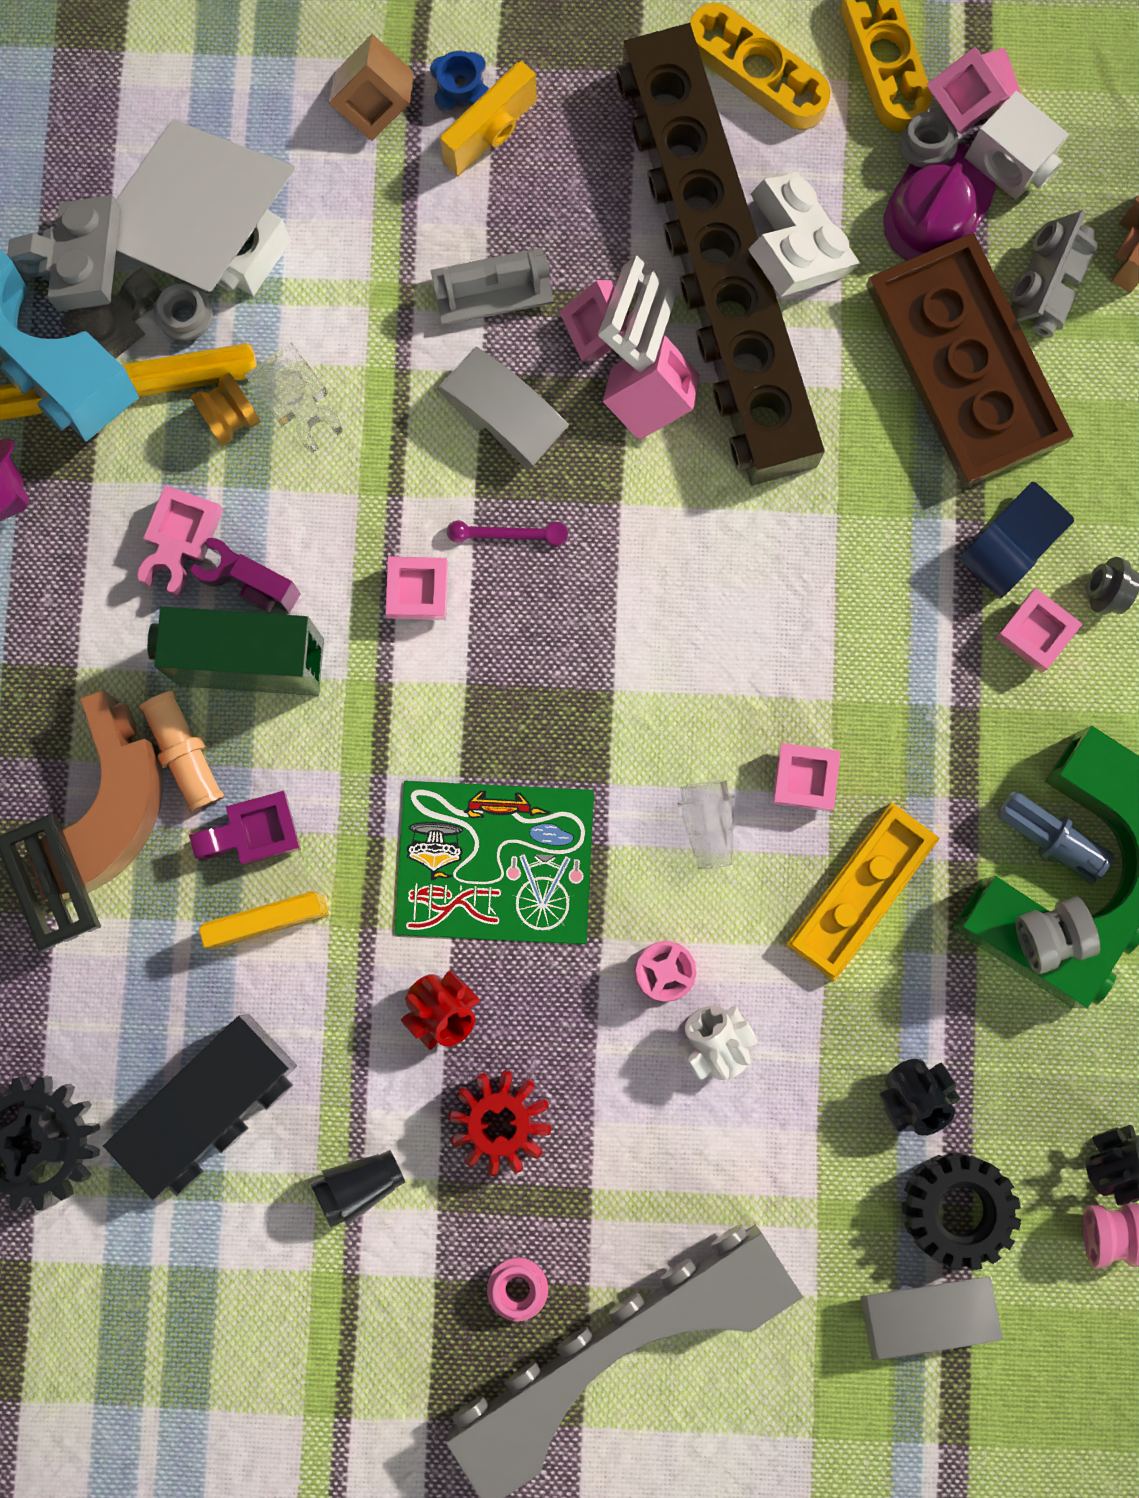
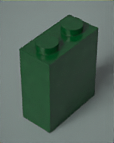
M160 606L159 622L150 625L147 639L148 657L150 660H155L154 667L180 687L319 696L324 638L308 616Z

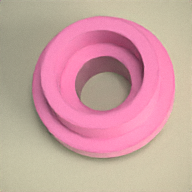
M513 1257L502 1261L494 1268L488 1280L487 1296L489 1303L498 1315L510 1321H524L534 1317L541 1311L548 1296V1281L544 1271L538 1264L523 1257ZM515 1277L525 1279L530 1287L529 1293L520 1299L511 1297L506 1290L508 1281Z

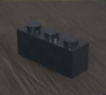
M250 1014L238 1015L116 1132L103 1147L152 1200L166 1194L169 1190L175 1197H178L204 1172L197 1163L214 1147L221 1154L224 1153L249 1129L242 1120L258 1104L267 1111L289 1091L293 1084L286 1077L297 1067V1064Z

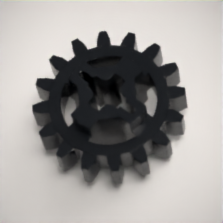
M27 1076L13 1078L11 1092L3 1085L0 1086V1121L11 1108L25 1101L24 1107L19 1108L18 1117L11 1124H0V1158L7 1167L5 1171L0 1164V1200L7 1194L11 1195L10 1209L12 1211H19L25 1208L30 1197L37 1211L51 1206L52 1193L61 1201L74 1195V1191L69 1180L80 1183L88 1180L91 1173L82 1165L84 1159H91L100 1154L99 1148L87 1144V1136L101 1130L100 1124H85L82 1118L92 1106L90 1101L73 1104L70 1099L75 1086L72 1084L62 1085L53 1092L52 1076H39L33 1085V1089ZM56 1112L63 1119L67 1127L68 1134H66L63 1131V1129L55 1119ZM32 1132V1139L41 1142L40 1151L32 1153L31 1146L23 1143V1134ZM64 1161L61 1169L51 1179L38 1183L39 1177L44 1176L45 1166L48 1163Z

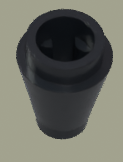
M388 1150L380 1155L376 1154L322 1170L323 1177L311 1182L310 1185L330 1228L344 1221L348 1227L392 1193L395 1188L406 1182L391 1150Z

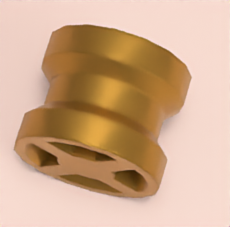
M230 372L219 378L218 386L208 393L198 391L190 396L221 446L232 441L233 433L243 426L253 428L261 423L255 410Z

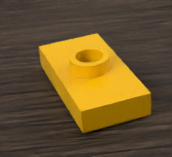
M522 60L507 71L440 136L444 164L457 177L490 145L498 147L504 143L514 131L516 120L537 101L536 73Z

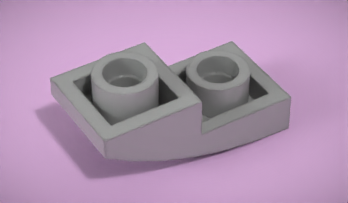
M478 347L472 349L437 388L476 430L485 427L524 468L534 466L569 426L559 413L523 380Z
M990 1276L861 1296L872 1360L922 1354L1003 1340Z

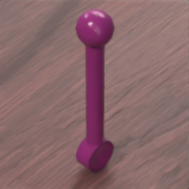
M456 520L448 525L446 531L448 538L455 543H461L467 538L546 540L550 546L560 547L565 544L568 537L567 528L559 522H553L546 529L467 526L463 521Z

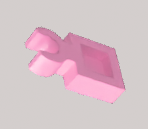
M164 485L143 538L148 544L158 548L155 554L148 556L141 563L138 570V580L143 585L150 587L155 574L159 570L169 569L171 570V580L168 583L167 591L171 595L179 597L187 584V574L183 567L186 558L203 563L208 551L205 542L208 538H213L223 513L220 504Z

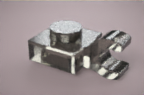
M142 267L124 281L117 296L114 297L111 294V302L108 305L74 309L61 319L60 322L71 336L87 331L116 359L145 335L135 321L154 309L156 300L162 291Z

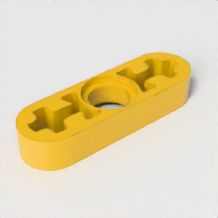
M841 0V15L877 116L886 128L895 132H903L915 116L928 111L932 92L926 85L928 80L899 0H878L874 11L876 23L869 27L872 15L866 2L857 3V0ZM878 40H890L898 46L901 57L891 63L880 62L872 55L870 46ZM901 75L899 87L905 100L915 99L911 111H906L902 104L893 105L897 93L895 79Z
M708 3L694 12L690 24L704 65L794 129H810L822 121L830 101L831 89L827 79L821 73L724 4ZM717 26L724 29L723 39L718 36L714 37L710 42L704 39L705 29L711 32ZM730 47L736 50L732 60L729 59ZM752 55H763L773 63L774 71L765 78H754L744 70L743 62ZM783 74H788L787 85L782 83L779 92L776 93L775 90L779 86ZM806 91L814 95L812 104L806 102L801 107L793 104L795 95L802 96Z

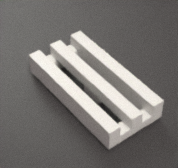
M636 255L622 267L598 335L635 370L641 373L655 362L677 292L670 286L661 292L658 289L661 277L654 271L644 276L641 273L644 262ZM636 290L639 295L633 311L629 313L627 318V329L624 338H622L618 333L622 328L634 291Z

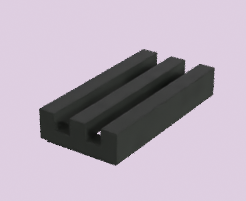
M48 814L0 835V856L38 951L45 952L56 947L57 944L79 937L78 935L101 928L57 815ZM41 832L45 833L79 918L76 922H73L39 839L38 834ZM24 840L59 927L55 931L50 932L16 848L15 844Z

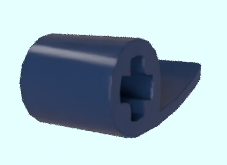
M1031 482L957 560L1001 599L1037 563V559L1074 522V517L1038 483Z

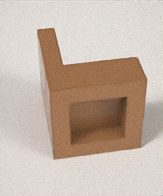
M371 34L335 72L329 104L373 141L410 104L414 73L377 37Z

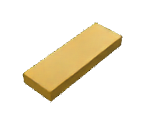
M890 803L791 935L785 946L828 979L836 981L940 838L894 803Z

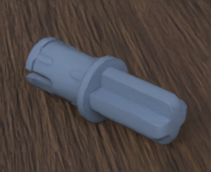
M1012 792L1001 804L997 813L998 817L1040 846L1038 854L1041 857L1047 858L1051 856L1074 871L1075 874L1083 878L1090 885L1095 884L1097 879L1100 880L1111 866L1114 854L1072 826L1073 821L1068 816L1057 819L1018 792Z

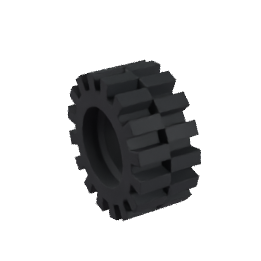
M950 1153V1156L946 1157L937 1155L930 1158L932 1163L926 1167L920 1165L914 1171L917 1177L913 1183L907 1181L904 1189L908 1193L907 1202H902V1213L907 1217V1222L904 1224L907 1232L915 1239L914 1243L937 1262L944 1263L948 1267L961 1270V1267H968L972 1271L983 1269L981 1263L989 1261L994 1264L1002 1259L998 1252L1003 1247L1008 1250L1011 1249L1015 1243L1010 1238L1012 1230L1020 1231L1021 1219L1015 1216V1209H1021L1020 1200L1012 1194L1011 1189L1015 1187L1009 1178L1003 1176L1000 1173V1169L972 1155L968 1156L962 1153ZM956 1187L973 1189L980 1197L983 1205V1216L979 1225L966 1234L948 1232L941 1224L938 1215V1207L942 1197L949 1190Z

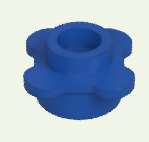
M452 51L445 56L434 59L430 66V72L437 79L438 91L434 95V100L438 108L444 111H451L456 105H473L489 90L483 83L482 73L486 68V63L480 54L476 52ZM463 78L465 83L459 86L455 84V80Z

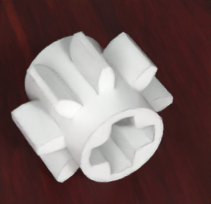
M706 1006L697 1010L689 1017L685 1023V1033L688 1038L679 1041L677 1047L687 1063L690 1064L698 1079L702 1080L710 1074L713 1078L724 1081L738 1076L751 1063L747 1048L757 1044L758 1039L748 1021H744L737 1007L733 1006L726 1012L719 1006Z

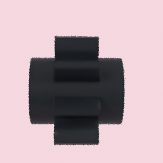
M910 1059L894 1067L886 1077L885 1084L888 1090L880 1093V1097L886 1105L884 1110L896 1130L900 1132L911 1125L915 1133L921 1136L932 1135L944 1129L955 1116V1108L952 1104L959 1102L961 1099L954 1089L957 1084L944 1064L940 1062L929 1070L921 1059Z
M1132 1125L1120 1129L1116 1127L1094 1135L1092 1139L1098 1150L1088 1153L1085 1161L1086 1172L1093 1187L1103 1196L1114 1194L1118 1206L1139 1201V1135L1136 1136L1134 1127Z

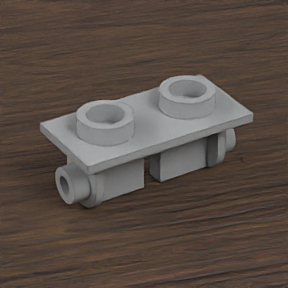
M1082 210L1049 221L1040 229L1033 242L1034 254L1025 274L1017 281L1011 293V300L1013 301L1011 309L1017 321L1031 320L1034 322L1031 328L1032 331L1042 337H1053L1055 331L1061 330L1064 327L1065 320L1077 293L1061 283L1064 278L1073 285L1082 283L1098 246L1094 240L1096 232L1088 226L1081 225L1086 215Z
M542 248L431 270L442 326L554 303L549 281L548 260Z

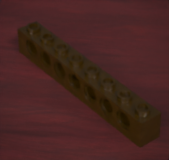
M686 23L624 40L623 63L615 67L618 88L623 101L632 99L637 117L631 119L632 131L638 151L640 153L648 151L653 169L647 171V176L654 203L656 205L664 203L669 218V222L664 223V234L668 250L672 257L680 255L686 273V275L680 276V286L684 302L688 310L696 308L702 328L696 330V336L701 357L705 364L713 362L719 382L713 383V393L717 409L721 417L730 416L736 436L730 437L729 443L734 464L738 471H747L751 486L817 468L825 453L824 446L773 285L748 250L758 237L691 24ZM659 94H671L679 101L673 104H662L656 101L654 97ZM676 145H686L692 148L695 154L688 157H680L673 154L669 149ZM699 196L707 199L712 206L705 210H696L688 206L685 201L691 197ZM715 248L725 252L729 259L723 263H711L701 253L707 249ZM724 301H735L743 306L746 313L740 317H728L717 306ZM740 354H752L761 361L763 367L753 372L744 371L736 365L734 358ZM757 407H768L776 412L780 422L773 426H762L752 418L750 411Z

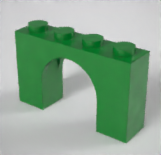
M1092 725L1074 734L1044 782L1102 819L1111 829L1119 844L1122 856V874L1118 888L1110 901L1097 913L1091 915L1099 936V954L1084 960H1076L1070 957L1061 960L1057 969L1036 974L1022 951L1016 932L1015 919L1016 916L1033 910H1038L1042 913L1050 911L997 876L981 880L951 929L1069 1007L1088 1009L1091 1003L1097 1005L1103 1001L1116 981V974L1111 971L1122 953L1130 954L1139 945V756Z

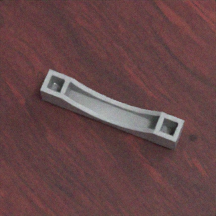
M740 1224L726 1231L712 1242L711 1246L715 1252L695 1265L690 1258L678 1263L660 1277V1281L664 1286L642 1299L639 1293L627 1297L608 1312L612 1319L610 1322L592 1334L587 1327L576 1331L556 1347L560 1354L541 1368L538 1367L535 1361L523 1366L504 1382L508 1390L488 1403L483 1396H480L458 1410L452 1416L455 1425L449 1430L446 1444L479 1498H505L541 1473L550 1442L567 1410L592 1380L621 1357L652 1341L683 1332L714 1329L752 1332L802 1299V1294L759 1228L754 1225L745 1231Z

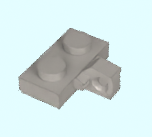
M113 195L59 203L56 228L50 227L44 230L43 236L30 233L9 239L7 256L12 260L23 279L42 276L43 280H49L47 298L57 311L108 305L111 302L121 207Z

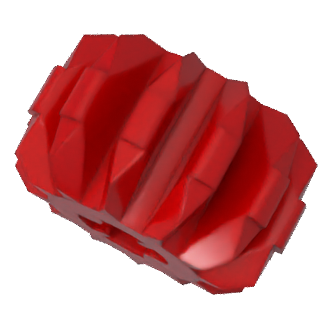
M503 1070L500 1077V1088L495 1091L487 1073L479 1074L477 1076V1084L483 1097L479 1098L470 1089L462 1087L458 1091L457 1096L463 1103L472 1108L471 1112L455 1109L451 1110L448 1114L449 1121L455 1124L468 1125V1129L457 1132L451 1137L452 1146H462L472 1140L475 1147L468 1153L464 1162L469 1167H472L478 1162L483 1152L490 1155L487 1165V1173L490 1176L498 1174L500 1156H507L513 1173L521 1172L523 1170V1163L517 1151L519 1148H522L529 1156L538 1159L543 1152L540 1145L529 1138L528 1134L539 1136L551 1134V1124L543 1121H531V1116L543 1113L549 1108L547 1099H538L529 1105L525 1103L524 1099L532 1092L535 1086L531 1079H527L522 1083L517 1094L509 1091L513 1080L512 1071ZM505 1107L515 1115V1117H512L510 1125H517V1129L511 1136L507 1132L501 1131L494 1137L485 1129L488 1128L491 1121L483 1120L484 1114L489 1109L498 1114Z

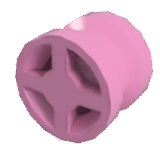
M670 941L656 942L645 948L637 958L634 968L635 980L640 990L651 999L662 1002L676 1001L685 996L694 985L696 977L695 961L690 952L678 943Z
M1128 1203L1122 1205L1119 1210H1107L1100 1204L1087 1205L1083 1214V1239L1085 1251L1092 1267L1107 1268L1113 1261H1125L1132 1267L1139 1266V1204Z

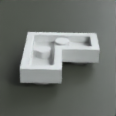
M798 172L763 179L751 192L750 195L775 231L762 234L748 250L780 297L845 278L860 264L849 247V241L845 233L832 223L818 203L815 190L806 180L800 177Z

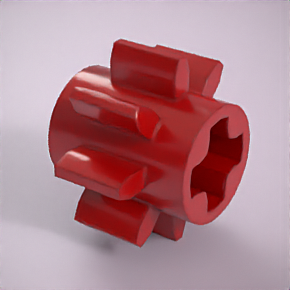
M448 971L443 979L434 974L426 975L418 979L408 990L404 999L407 1008L411 1012L407 1013L401 1019V1022L429 1050H432L437 1043L442 1046H453L462 1042L473 1030L476 1021L475 1015L470 1008L475 1006L480 1000L452 971Z

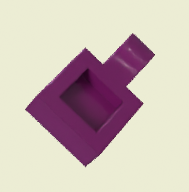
M208 538L205 545L211 551L221 556V562L216 569L211 571L203 570L200 566L194 564L192 565L190 571L201 583L215 587L227 582H235L242 588L238 596L252 606L266 613H270L273 606H276L290 614L301 594L293 581L242 554L234 553L219 539Z
M284 790L226 806L230 824L189 835L195 859L199 858V861L212 859L237 850L240 863L245 866L301 850L289 802Z

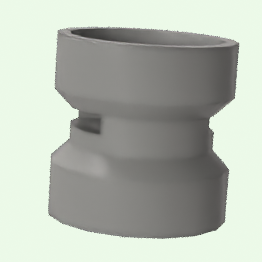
M1078 896L1057 902L1054 910L1047 913L1033 910L1016 916L1015 925L1019 943L1027 962L1036 974L1057 969L1061 960L1070 957L1076 960H1084L1096 956L1100 952V941L1095 923L1088 908Z

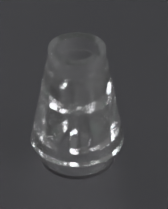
M727 780L707 781L681 786L682 801H678L676 804L694 857H696L698 869H712L732 865L735 794H729Z

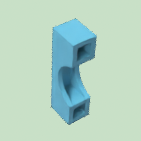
M0 249V358L5 362L0 368L21 393L26 394L32 389L42 398L37 403L39 408L60 431L70 426L87 442L135 402L139 395L125 368L87 331L60 339H42L27 335L18 330L19 311L29 290L12 260Z

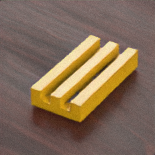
M311 891L205 922L198 928L203 947L217 949L330 915L324 895Z

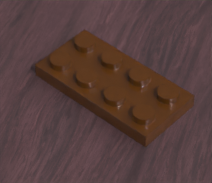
M974 232L869 277L866 287L963 488L1067 444L1074 437Z

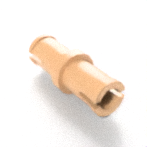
M167 691L140 704L139 709L144 714L162 752L157 757L163 768H170L185 797L190 813L205 809L225 798L202 753L206 746L201 736L194 737L175 699L174 692Z

